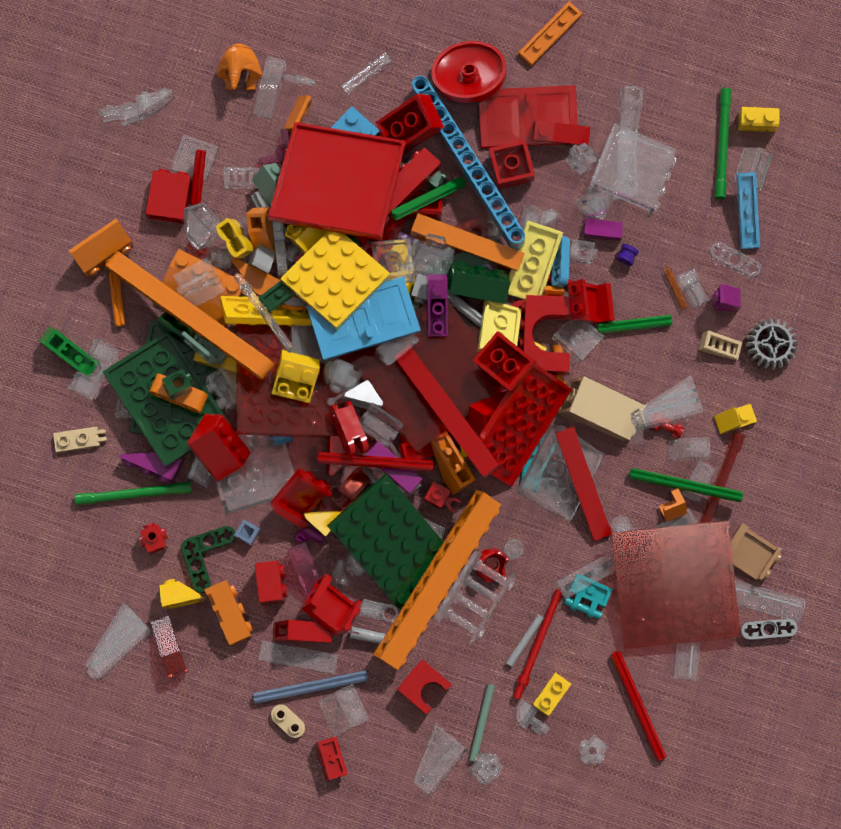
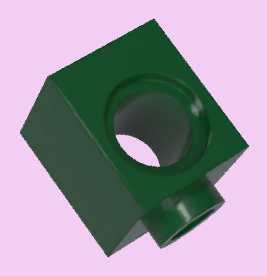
M181 369L163 378L162 384L172 401L192 391L191 384H193V380L189 373L185 374L184 370ZM180 380L184 385L177 388L173 385L175 381Z

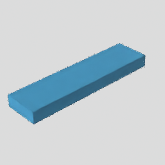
M756 172L736 173L740 249L760 248Z

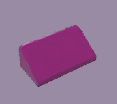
M585 218L583 237L621 241L623 222Z

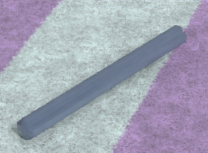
M360 671L257 692L253 694L255 703H262L365 682L369 678L367 671Z

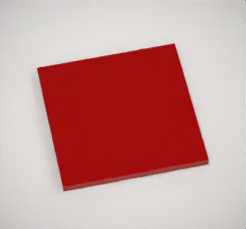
M294 122L268 214V220L382 240L406 141Z

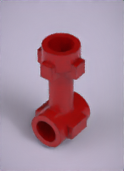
M658 413L650 415L647 422L649 429L658 431L661 428L671 432V437L681 438L684 427L681 424L677 423L674 426L662 421L664 416Z

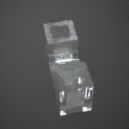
M95 338L86 353V356L90 357L95 363L94 371L90 375L76 372L67 389L87 400L93 401L100 393L102 382L107 380L102 371L117 362L120 350L101 339Z

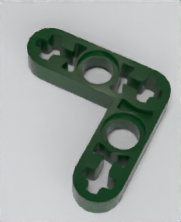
M224 526L183 541L181 546L192 584L198 592L205 593V589L211 587V580L202 553L233 543L236 539L234 536L236 532L232 527ZM225 530H228L229 533H233V535L230 536V540H227L226 538H221L220 540L222 543L218 544V539L215 533H218L219 536L224 535ZM212 536L214 544L209 547L205 546L203 542L205 537ZM191 542L192 545H196V547L193 548L194 554L196 555L197 553H199V556L192 557L188 560V556H191V553L189 550H185V548L188 547V543ZM194 560H199L202 563V567L198 571H194L191 568V563ZM205 572V575H201L203 581H207L204 589L200 586L197 587L200 581L198 576L194 578L193 575Z

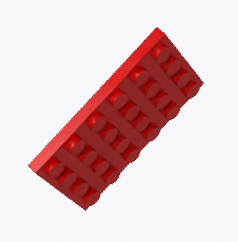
M537 364L533 366L512 392L507 390L479 435V438L500 464V467L493 471L491 475L511 487L572 388ZM468 456L465 458L471 463H473Z

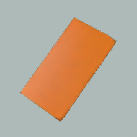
M304 95L298 97L284 126L286 131L292 133L294 122H303L312 103L311 96Z

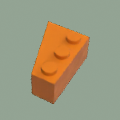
M227 580L205 589L229 645H235L252 637L250 632L253 631L250 621H245L243 614L246 612L242 603H237L235 596H238L234 585L230 586Z

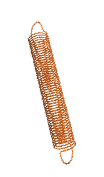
M671 267L665 268L664 272L667 275L668 281H670L671 277L670 285L672 288L674 285L673 292L681 309L684 310V297L681 304L682 291L680 290L678 296L680 287L677 284L675 289L677 281L675 277L673 278L674 274L672 270L670 271Z

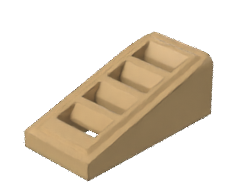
M708 330L702 334L699 350L737 361L742 342ZM716 340L719 341L717 348H715ZM726 343L725 351H722L723 345ZM731 344L734 345L732 354L729 353Z

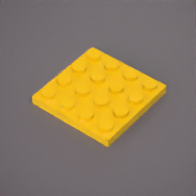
M328 231L280 279L338 330L391 275L345 234Z

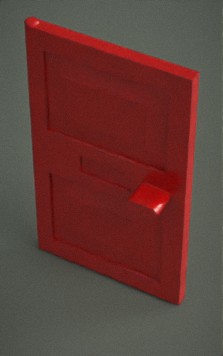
M576 85L499 89L492 96L479 101L480 148H492L526 140L527 146L563 144L532 141L534 122L537 120L578 125Z

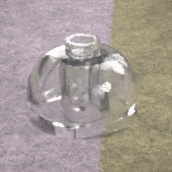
M609 186L597 188V191L592 193L590 191L575 200L579 212L589 219L597 218V220H601L607 217V212L613 206V196Z
M334 358L333 362L330 359L326 361L323 369V378L330 385V390L340 393L341 390L349 391L355 388L363 372L360 369L356 372L353 370L354 365Z

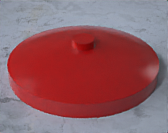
M464 41L446 48L437 56L432 66V79L436 90L443 97L460 103L478 102L492 96L502 87L507 76L506 61L503 54L493 45L481 41Z

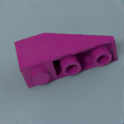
M427 274L428 337L448 336L446 274Z
M155 452L120 455V459L123 460L122 464L130 468L137 466L141 468L140 472L149 476L153 473L158 476V480L167 484L169 481L175 482L183 464V460L179 459L165 468Z

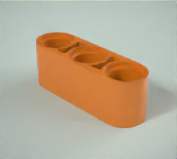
M162 374L156 375L149 390L152 395L190 411L201 413L209 396L207 393L192 387V391L171 401L162 384V379L167 376ZM175 381L173 385L180 388L184 383Z

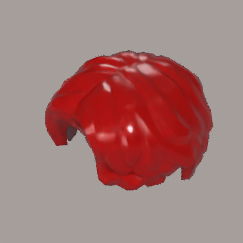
M497 548L484 549L476 557V573L487 583L501 581L506 577L505 565L509 558Z

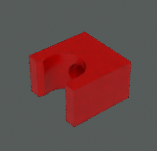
M422 659L400 684L397 691L427 715L431 708L421 698L423 687L430 683H437L444 690L448 691L452 684Z

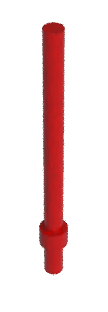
M556 589L522 675L518 677V685L513 695L515 699L520 700L525 686L529 684L530 673L563 593L559 589Z

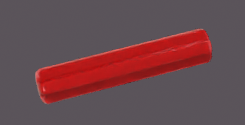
M197 149L195 151L190 197L191 205L198 206L201 204L206 150Z

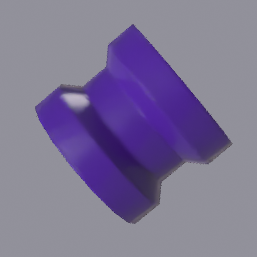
M622 244L621 252L617 254L616 259L625 265L633 266L634 257L638 255L639 251L633 246Z

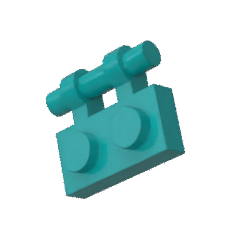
M577 573L572 588L569 591L576 595L575 599L567 597L564 604L571 607V610H579L587 614V617H594L600 620L602 612L596 610L597 605L605 607L613 589ZM581 598L591 601V606L580 603Z

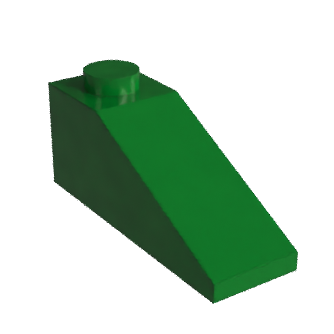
M50 326L38 340L49 351L87 378L99 364V362L67 337Z

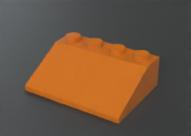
M180 249L176 252L162 282L225 328L228 323H225L220 306V296L243 297L248 288L247 284L240 279Z

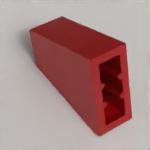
M298 620L274 622L273 641L331 643L334 636L331 631L319 622Z

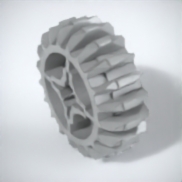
M769 318L768 324L765 320L761 321V325L756 323L754 325L755 329L751 328L749 331L751 335H748L746 338L748 341H751L746 344V347L752 348L747 353L754 354L751 360L758 359V366L762 362L765 363L764 369H767L769 364L772 370L776 368V364L779 368L783 367V363L788 365L790 363L789 359H793L795 357L793 353H796L798 350L796 347H793L798 344V341L792 340L797 335L795 333L790 334L793 328L789 327L786 329V322L779 325L780 319H777L775 324L772 318ZM768 330L767 339L757 342L759 334ZM776 331L779 332L784 337V339L778 338L776 336ZM770 340H772L773 344H776L773 348L771 344H768ZM787 346L785 354L776 358L777 349ZM759 349L766 350L768 357L762 354Z

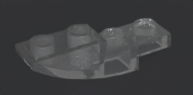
M161 88L158 92L152 93L149 91L141 92L135 96L136 103L125 102L121 106L114 107V105H108L103 107V109H99L102 122L120 119L122 126L139 122L166 107L174 99V93L172 89Z

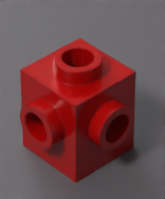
M150 523L144 526V530L140 531L142 535L139 537L142 548L146 547L149 554L168 548L165 540L168 538L165 528H161L159 524ZM156 535L155 539L151 540V537Z

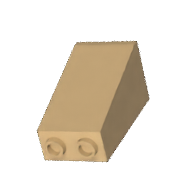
M585 376L571 379L569 387L572 390L557 414L622 441L630 440V438L634 437L637 421L643 416V404Z

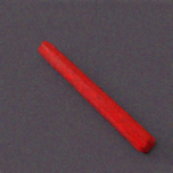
M319 452L317 456V462L323 464L430 472L433 470L434 465L432 460L367 455L348 457L347 454Z
M616 651L611 654L613 663L657 761H661L667 757L625 660L621 652Z

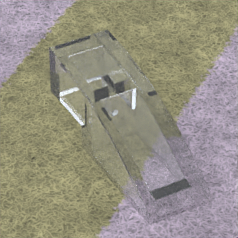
M267 57L253 115L272 119L287 66L285 60Z

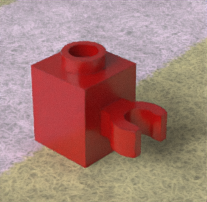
M433 482L424 498L425 502L439 510H442L444 505L447 506L448 511L451 513L456 511L451 508V503H461L458 498H449L451 491L436 482Z

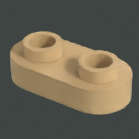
M277 705L272 709V720L290 737L298 738L304 734V722L287 706ZM279 711L284 712L283 718H278L277 713ZM297 724L299 726V729L296 732L292 731L291 729L292 725Z

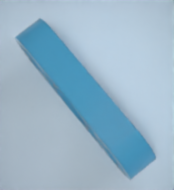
M565 236L561 238L551 274L552 285L564 288L569 279L570 239Z

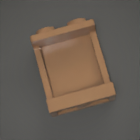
M742 523L720 555V558L757 582L763 579L766 581L772 572L769 568L773 563L777 564L782 556L780 554L782 548L772 545L749 530V527Z

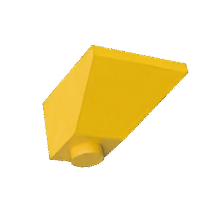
M175 579L163 581L164 584L159 585L161 604L166 610L204 601V598L199 593L179 581L175 582Z

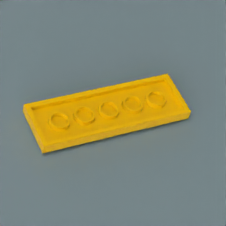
M220 296V306L225 323L232 325L313 326L307 309L292 311L280 306L270 314L260 303L258 297Z

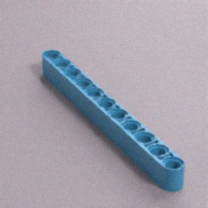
M424 76L415 77L412 81L413 95H430L438 115L443 116L441 121L444 129L439 131L438 135L509 247L515 250L521 249L525 244L524 230L428 79ZM422 85L425 88L417 89L416 87ZM446 130H452L453 133H452V134H446L445 131H446ZM461 145L463 148L455 149L454 146ZM465 160H471V161H472V163L469 164V165H468V164H464L463 162H464ZM475 175L482 176V178L479 180H476L473 177ZM489 190L492 193L490 195L483 194V191ZM498 205L501 209L494 210L492 207ZM503 221H510L511 224L508 225V226H505V225L502 224V222H503ZM514 236H519L521 240L514 241L511 238Z

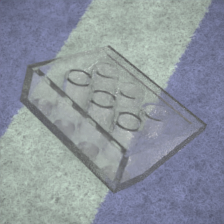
M550 425L517 493L565 520L571 521L580 502L555 435L556 432L564 430L566 427ZM577 436L593 478L604 454Z
M273 438L246 445L251 454L243 467L224 479L216 481L226 514L271 501L294 474L286 443L275 446Z

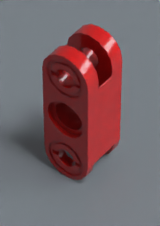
M345 401L344 408L340 409L335 404L330 405V415L347 456L353 457L356 455V447L353 440H355L360 453H367L369 451L368 441L351 401Z

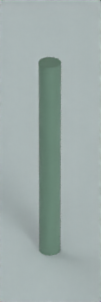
M487 684L469 761L477 762L495 685Z

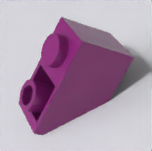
M720 284L714 294H712V305H715V311H738L741 307L740 288Z

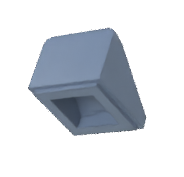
M243 519L234 536L252 547L261 529Z

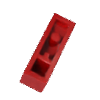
M536 120L534 122L532 141L589 146L590 127Z

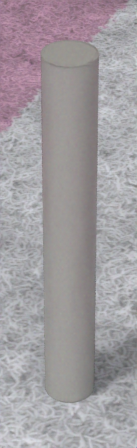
M537 614L506 664L513 667L544 618Z

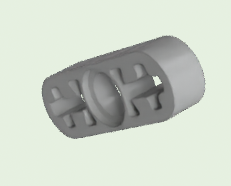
M792 619L754 621L744 623L740 628V634L746 640L790 637L797 632L798 627ZM786 622L789 623V626H793L790 633H787V630H780V635L777 634L778 626L776 623H779V627L786 626ZM757 624H760L759 632L751 633V636L744 632L748 626L751 629H757ZM766 624H771L774 627L772 635L764 633L763 628Z

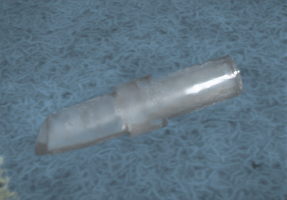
M282 74L281 76L282 80L296 85L311 87L315 85V79Z

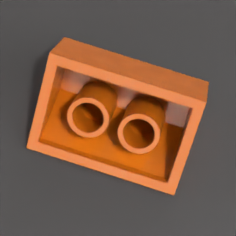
M116 218L74 246L69 252L85 276L92 277L100 272V268L105 266L116 251L125 255L132 250L131 247L134 245Z

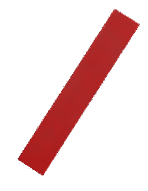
M574 427L556 432L555 435L592 539L596 541L612 535Z

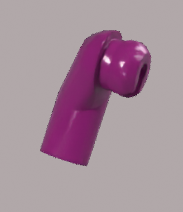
M312 527L301 529L296 534L298 542L313 539L321 544L325 538L322 533Z

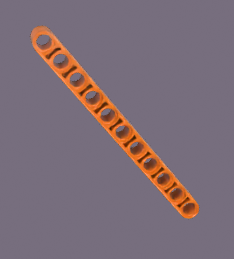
M116 251L105 264V267L114 275L259 379L263 380L274 366V363L262 353L119 251Z

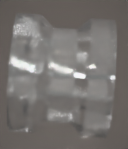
M516 539L509 540L505 544L504 554L511 560L520 558L524 550L523 544Z

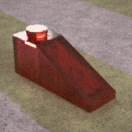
M170 616L151 621L167 676L171 677L188 671Z

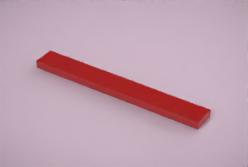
M407 345L397 353L394 358L482 476L486 478L500 467V464L413 348Z

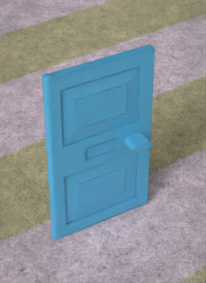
M404 276L386 281L338 330L309 305H306L323 361L421 332Z

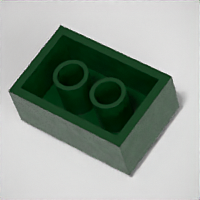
M462 261L451 262L447 280L449 293L506 304L510 279L504 270L499 268L488 270L483 265L467 266L468 263Z

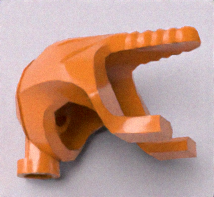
M236 43L229 46L219 61L216 72L217 77L224 80L225 90H235L242 70H247L249 75L247 76L246 90H256L258 80L263 76L255 53L244 44Z

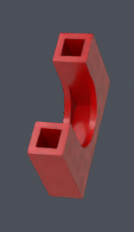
M526 295V301H522L521 312H525V319H521V331H524V338H520V349H524V352L537 362V365L550 374L569 376L570 353L544 351L535 344L532 337L534 328L541 321L547 319L571 320L569 297Z

